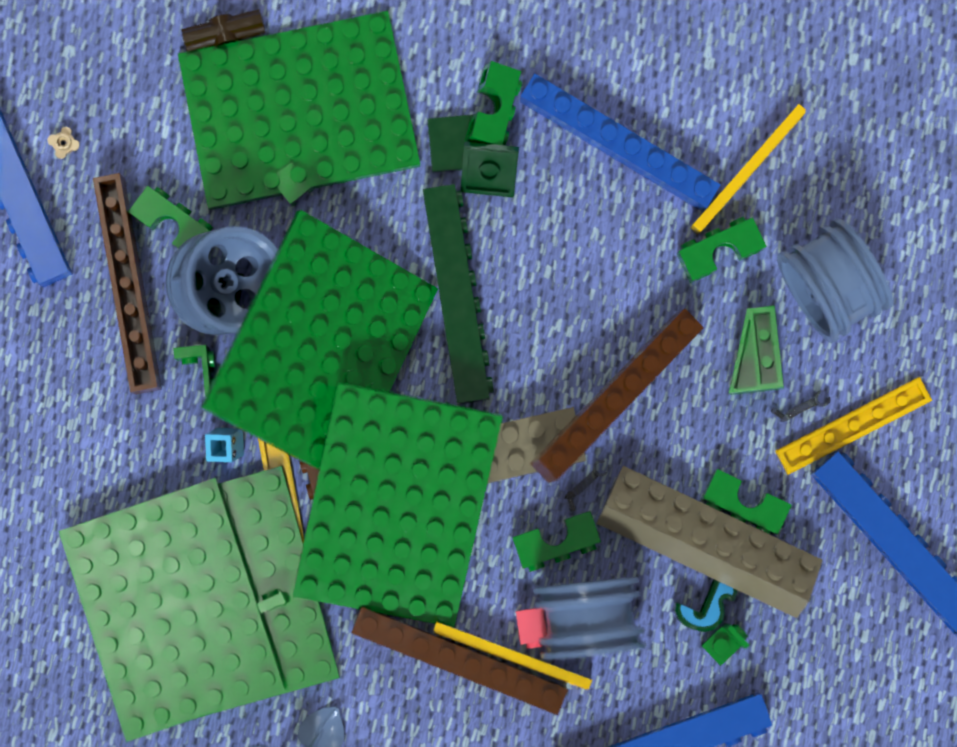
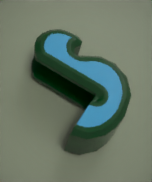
M713 579L700 612L677 602H674L673 612L677 620L689 629L702 632L714 630L722 623L725 615L723 600L726 599L729 602H733L738 590Z

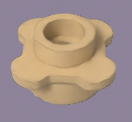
M63 127L61 132L56 135H50L47 140L48 144L55 149V156L59 159H64L67 154L77 151L80 147L79 142L73 138L72 130L69 127ZM66 141V144L61 145V142Z

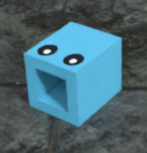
M216 428L205 434L206 461L233 462L244 455L243 430L239 428Z

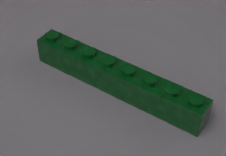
M455 184L423 189L457 405L490 400L489 394L494 393L492 377H486L485 367L490 366L487 350L482 351L480 340L485 339L483 323H477L476 313H481L479 297H473L472 287L477 286L474 270L469 271L467 260H472L470 243L465 244L463 234L468 233L466 217L460 218L459 207H464L462 192L456 191Z

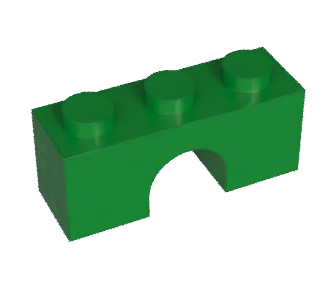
M490 61L483 67L477 93L486 95L491 99L494 111L491 115L478 111L470 117L464 143L466 141L506 145L509 137V131L506 130L508 121L512 120L516 109L513 105L514 98L519 94L522 86V81L519 80L520 70Z
M147 186L128 211L152 231L164 220L172 219L177 221L179 233L172 242L177 249L191 237L212 231L214 228L202 218L197 222L189 215L192 211L178 202L176 206L168 201L170 195L159 187L153 190Z
M744 216L730 222V228L722 232L720 228H716L706 233V239L700 242L692 239L680 245L682 250L677 253V257L690 283L715 273L717 267L713 261V251L718 247L726 246L731 248L739 261L763 251L767 247L753 217L745 220Z
M719 469L714 470L701 500L718 511L722 509L730 513V516L744 523L747 521L755 525V528L769 535H778L792 505L773 495L764 493L757 506L747 508L740 503L737 494L742 480Z
M591 511L565 519L567 535L565 540L556 546L545 543L539 529L512 537L522 569L528 567L529 572L544 568V561L554 558L555 563L570 559L571 552L580 550L581 554L596 550L595 544L600 543L601 540Z

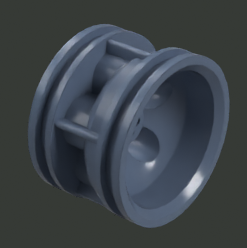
M226 227L191 237L175 251L167 268L166 292L171 307L186 325L196 331L210 335L237 333L278 249L267 237L245 227ZM213 246L218 247L223 255L221 263L217 266L212 265L208 259L209 251ZM241 258H246L251 263L252 269L247 277H242L235 271L236 263ZM195 271L199 272L204 279L200 290H195ZM224 277L222 281L226 282L225 287H221L222 283H218L219 278ZM241 289L247 291L251 298L250 305L246 309L241 308L235 302V293ZM210 298L217 299L221 304V312L217 317L211 315L207 309V302Z

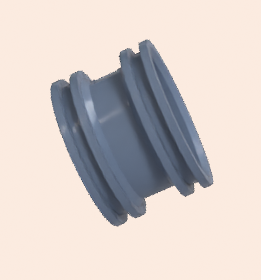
M639 577L533 588V593L539 594L540 601L535 602V608H542L546 612L548 634L546 637L539 638V644L545 645L546 651L540 653L541 659L602 655L647 647L646 641H640V634L645 633V628L637 627L634 624L632 600L641 596L640 591H634V583H639Z

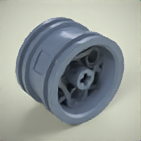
M837 218L830 223V226L825 225L820 228L819 236L806 245L794 244L789 248V252L783 251L777 255L780 272L790 293L811 325L830 343L839 340L840 335L845 336L851 332V325L867 315L875 318L881 314L882 310L886 311L893 307L894 301L890 286L877 260L857 232L842 219Z

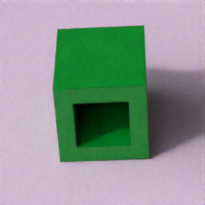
M289 163L277 173L280 179L277 188L293 207L297 204L296 200L306 192L310 194L313 189L306 180L302 183H294L291 180L290 171L295 166Z

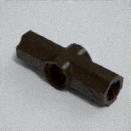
M260 9L234 16L231 14L218 15L211 18L207 23L181 29L187 52L212 46L217 47V45L237 42L240 39L266 33Z

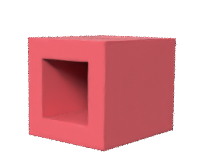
M532 608L515 611L520 645L526 644V649L543 647V645L539 644V638L546 637L547 635L544 610L542 608Z

